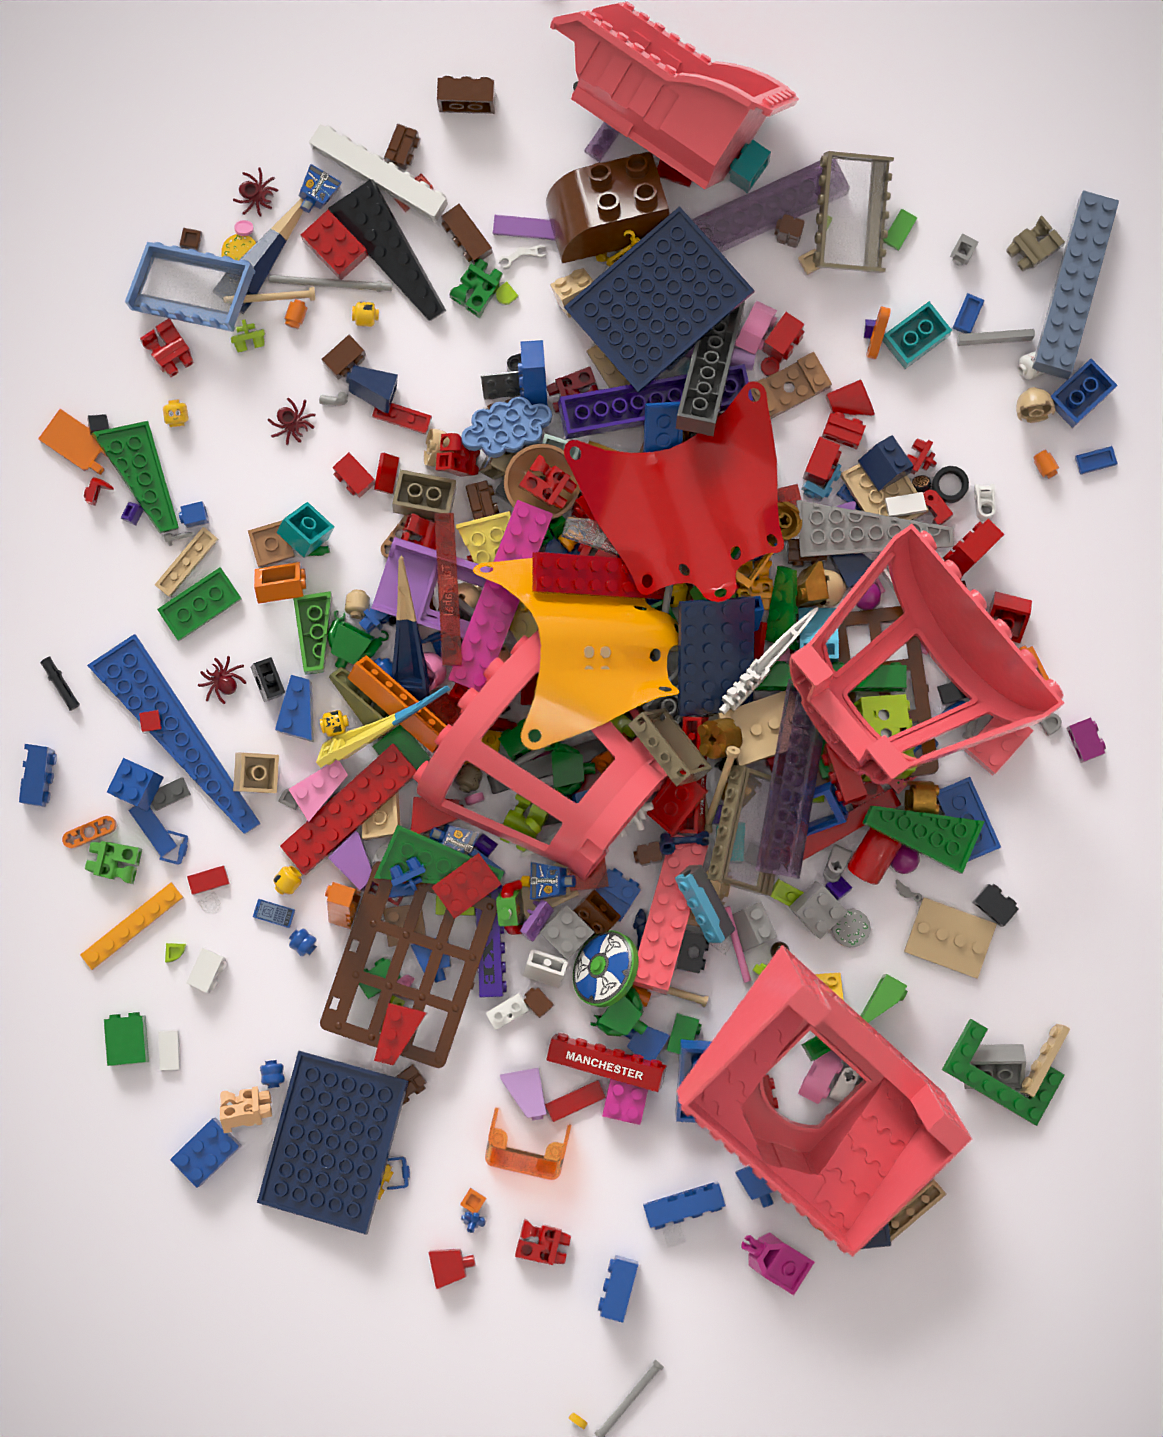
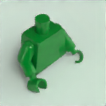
M338 610L334 612L335 620L332 621L327 633L329 646L332 648L331 654L338 657L335 663V667L338 669L340 667L345 669L348 662L355 665L356 662L366 655L369 658L373 657L382 646V641H387L389 638V634L385 630H382L381 633H384L386 638H375L346 623L345 612L343 617L338 618Z
M555 742L550 744V747H544L546 751L554 750L551 751L554 790L564 796H570L581 788L584 783V774H595V762L583 763V754H580L577 749L565 743Z
M633 985L627 994L617 1003L609 1006L602 1016L594 1015L597 1018V1022H590V1025L598 1027L608 1036H627L632 1029L642 1035L648 1025L640 1020L644 1012L643 1004Z

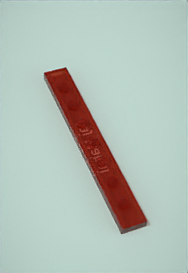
M454 513L434 514L442 666H462Z

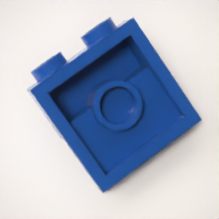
M613 868V870H607L595 890L622 916L618 920V922H621L641 889L638 888L640 885L638 882L631 878L627 881L622 877L623 873Z

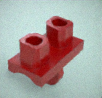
M917 438L911 448L919 452L917 458L910 454L907 455L913 464L911 474L915 475L922 463H924L922 469L925 471L928 470L929 466L936 467L937 462L933 460L936 454L930 452L927 457L934 443L931 440L925 442Z

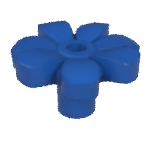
M465 1212V1215L461 1216L464 1224L468 1225V1232L474 1233L475 1228H478V1226H485V1219L479 1217V1213L474 1212L472 1215L469 1212Z

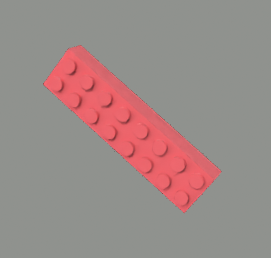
M676 834L675 836L671 837H682V835ZM696 843L675 845V851L670 855H665L638 951V971L633 983L634 986L667 995L691 910L683 893L678 888L675 877L680 875L689 865L703 866L708 845L702 846Z

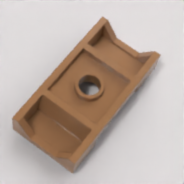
M815 352L798 359L796 363L757 381L766 390L770 419L832 386ZM791 383L794 386V391L786 392L784 385ZM753 388L751 393L756 402L760 398V392Z

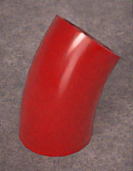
M869 828L850 859L847 868L859 879L878 885L903 844Z

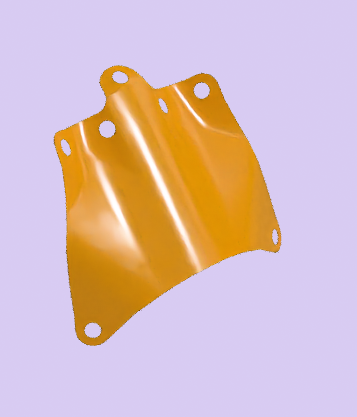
M532 558L481 563L473 568V572L476 575L503 586L519 598L530 610L539 627L541 641L539 676L534 701L521 733L522 743L528 749H541L555 742L601 726L641 704L659 697L677 695L679 693V690L670 682L667 672L668 652L674 645H678L679 634L674 624H677L678 627L679 624L668 613L652 608L646 603L645 599L532 592ZM490 566L493 568V571L484 573L480 571V568ZM634 606L644 607L647 610H638ZM587 646H591L594 649V655L591 658H587L584 655V649ZM604 646L609 647L611 650L608 658H603L600 654ZM653 649H658L661 653L659 660L656 662L650 659V652ZM586 666H591L593 669H584V668H585ZM603 666H608V667H609V669H601V668H602ZM659 687H668L672 691L659 690ZM532 729H538L541 732V739L536 743L528 739V733Z

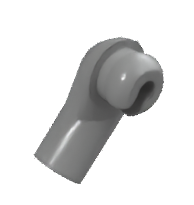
M339 392L338 397L321 395L319 403L328 406L345 405L348 402V394Z

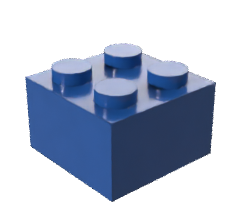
M123 758L106 793L148 811L164 777Z

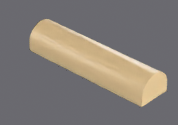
M934 1179L921 1189L888 1222L891 1242L947 1195Z

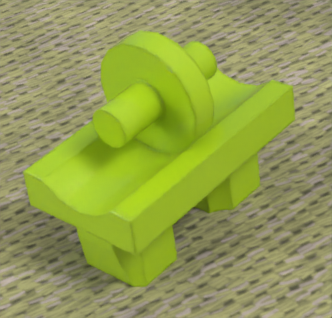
M246 319L242 320L243 326L236 327L237 333L242 331L244 333L231 336L230 338L237 352L248 350L245 340L253 339L255 348L265 346V330L260 329L249 332L250 329L255 328V324H247Z

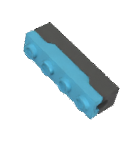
M689 865L680 875L675 877L678 888L683 893L687 905L692 910L695 920L702 929L708 943H722L736 929L710 879H707L708 875L703 866Z

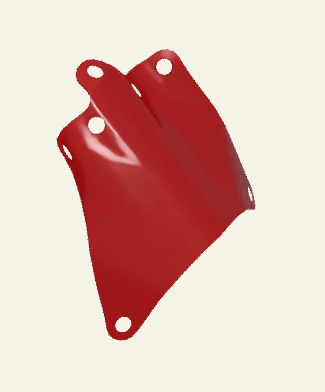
M748 382L742 388L726 411L718 417L714 436L698 433L686 442L670 449L656 452L628 453L604 450L579 440H570L564 447L565 459L572 470L596 522L624 561L638 591L642 595H650L666 586L690 583L695 585L706 599L714 602L725 601L737 589L736 572L741 565L761 555L781 552L784 548L778 513L777 457L767 393L764 386L759 382ZM753 388L760 392V398L756 402L751 401L748 397L749 390ZM572 447H578L581 451V457L578 460H574L570 456V449ZM769 534L774 535L778 543L775 547L771 546L767 541ZM735 546L741 550V555L736 560L730 554ZM680 564H685L689 568V575L685 576L679 571ZM647 574L652 577V585L649 588L644 587L642 584V578ZM726 589L727 593L724 597L720 598L714 595L716 590Z

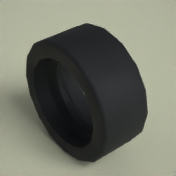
M957 466L941 468L932 480V490L936 491L945 503L958 502L969 489L967 474ZM954 474L961 480V489L956 495H946L940 490L939 482L944 475Z

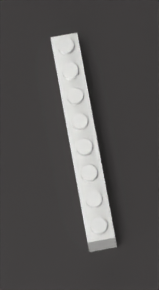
M320 123L308 141L311 149L365 181L374 179L377 187L383 192L435 223L438 221L448 205L445 194L439 190L433 191L424 181L418 182L409 172H401L392 162L386 163L377 153H369L365 146L359 143L357 145L354 144L348 136L344 134L341 136L336 133L333 127L329 125L324 126Z

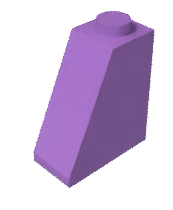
M355 831L328 858L361 892H364L373 867L362 836Z

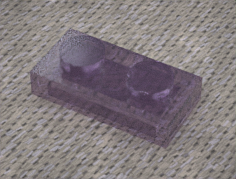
M603 122L585 148L584 153L601 162L620 132Z

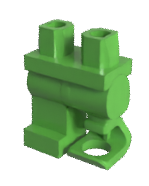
M101 841V843L91 842L89 852L98 854L97 860H87L85 870L92 872L96 876L112 880L119 877L126 883L134 884L137 867L126 866L120 868L118 863L124 862L139 866L143 849Z

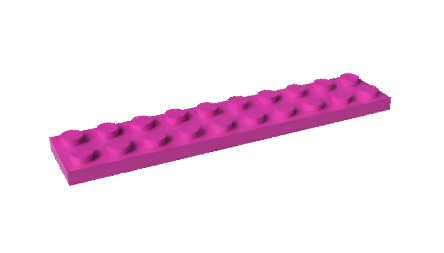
M517 500L493 562L532 558L533 552H539L553 513ZM486 579L448 680L468 688L473 687L478 692L485 686L487 678L483 674L492 661L499 656L520 601L519 598L503 586Z

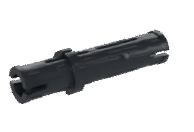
M51 656L40 661L48 675V680L52 681L69 711L79 707L80 703L64 680L62 671L58 670Z

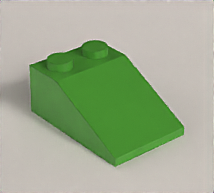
M883 974L860 1016L869 1023L899 1001H903L908 993L905 990L907 985L888 974Z

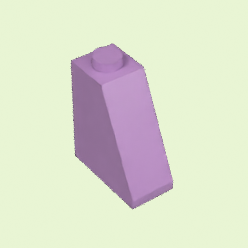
M539 1068L500 1074V1079L527 1118L531 1117L532 1121L543 1119V1115H546L547 1112Z

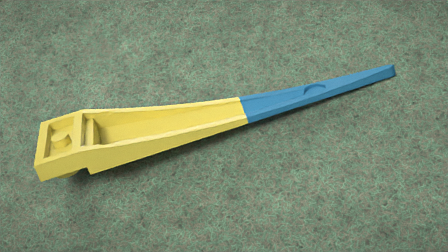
M447 685L393 715L333 736L322 744L316 763L322 768L326 764L331 765L335 760L340 761L349 758L449 691L450 688Z

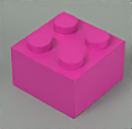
M610 1079L602 1116L641 1125L648 1090Z

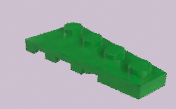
M782 565L777 566L767 620L765 640L775 643L796 623V614H798V606H796L795 596L798 595L797 570ZM795 640L789 648L799 650V643H796Z

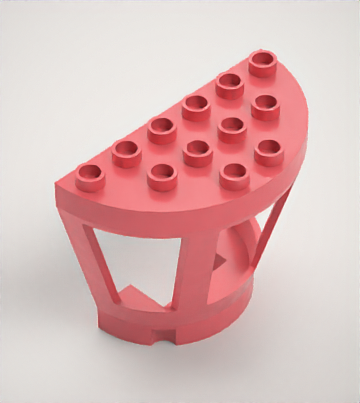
M913 524L891 539L812 640L792 654L789 659V669L793 685L798 690L802 698L801 704L818 732L850 768L861 776L863 774L867 775L873 783L882 785L891 782L904 771L1038 724L1064 704L1062 700L1064 695L1060 686L1054 680H1045L1036 670L1038 663L1032 653L1027 649H1022L1021 651L1011 640L1012 632L1008 625L1001 619L995 621L985 610L987 603L984 597L977 590L972 589L969 591L960 581L962 575L957 565L951 560L944 562L935 551L937 545L933 537L926 531L919 532ZM889 566L892 584L904 614L837 672L834 671L827 652V641L884 569ZM917 636L942 672L970 701L889 738L886 735L881 737L856 709L848 694L910 639ZM986 714H990L1008 724L925 754L919 758H913L903 753Z
M538 628L530 638L524 635L515 644L510 652L512 655L506 662H503L499 657L492 661L483 674L487 680L480 692L472 687L464 694L457 705L461 708V716L453 726L447 725L435 740V743L438 745L437 750L430 761H425L418 768L413 779L418 782L417 794L435 809L566 866L585 881L609 853V846L655 791H660L669 779V776L638 737L632 742H628L610 721L591 729V732L615 757V760L579 803H574L481 742L483 736L530 680L536 674H539L541 641ZM636 707L629 711L633 719L641 714ZM467 761L562 822L561 828L554 836L550 845L448 801L445 798L463 764Z

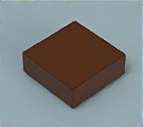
M183 227L179 246L199 251L202 231Z

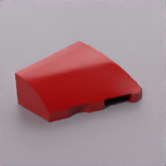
M861 379L826 394L825 398L833 414L840 412L854 416L857 414L875 415Z

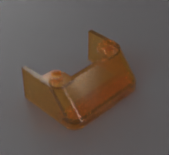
M496 1106L485 1152L486 1163L492 1167L544 1179H557L562 1171L572 1124L568 1123L564 1143H550L546 1148L545 1156L506 1147L508 1141L507 1133L502 1129L495 1128L500 1107Z

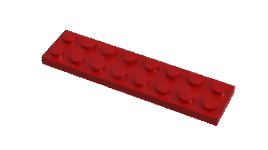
M545 552L532 553V592L663 600L665 587L650 595H642L638 591L633 577L622 558ZM648 574L642 578L644 587L649 588L652 585V577Z
M391 744L326 803L309 822H305L283 842L280 847L301 873L307 875L413 779L417 771L416 768L395 744Z

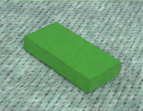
M901 208L883 243L899 251L918 217Z

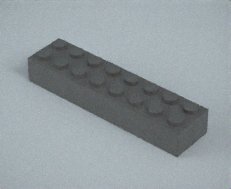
M745 301L695 344L677 414L676 429L714 436L742 321Z

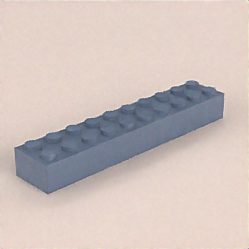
M1085 190L1082 191L1078 199L1032 366L1036 371L1067 380L1073 372L1119 200Z

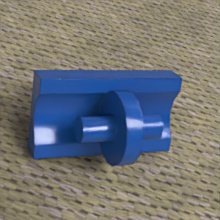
M415 856L406 861L410 870L403 873L399 864L390 868L393 886L408 880L409 882L402 884L404 890L412 887L413 891L418 890L416 884L422 882L420 876L415 879L413 877L425 872L426 869L424 864L421 865Z

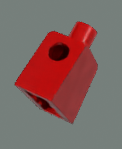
M461 1249L429 1250L428 1252L436 1289L465 1278L467 1276L466 1268L476 1266L474 1255L463 1257Z

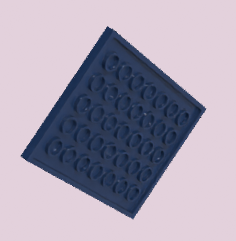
M679 206L564 306V309L639 393L749 298L755 290Z
M298 1051L257 1203L367 1235L409 1081Z

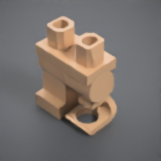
M258 1086L252 1087V1089L240 1090L237 1097L234 1093L222 1091L220 1094V1121L224 1133L232 1132L233 1127L252 1126L254 1124L262 1125V1118L272 1117V1108L269 1104L272 1103L270 1091L259 1092Z

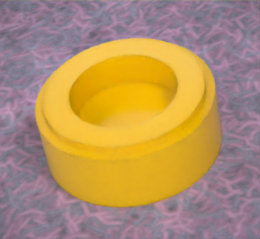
M574 1412L568 1417V1419L583 1430L588 1425L587 1421Z

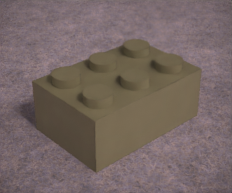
M400 469L392 502L393 513L402 515L414 513L424 519L449 523L456 494V480Z

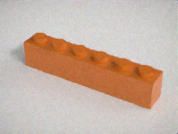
M367 655L355 663L347 677L388 715H393L419 702ZM423 707L400 723L404 729L432 753L438 748V745L435 743L436 738L447 726L426 707Z

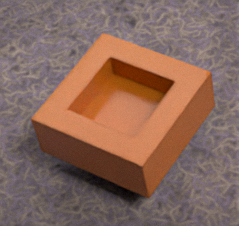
M470 1187L460 1205L472 1213H478L487 1198Z

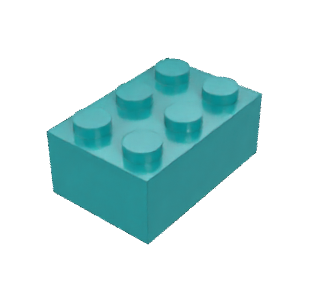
M928 301L885 333L882 341L902 367L906 369L947 339L953 330L931 302Z

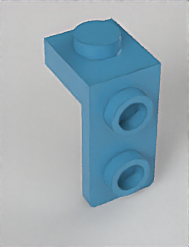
M837 464L835 466L831 480L829 479L823 489L807 480L801 490L805 491L804 495L811 499L815 497L818 500H822L824 497L828 498L833 489L830 487L832 482L837 481L842 473L840 471L842 465Z

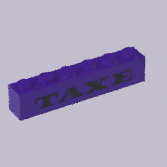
M502 885L486 897L496 900L502 890ZM476 908V928H477V925H478V922H479V919H480V916H481V913H482V910L477 909V908ZM497 913L478 967L479 998L504 997L503 993L507 992V982L503 981V973H506V961H502V954H505V942H501L504 926H499Z

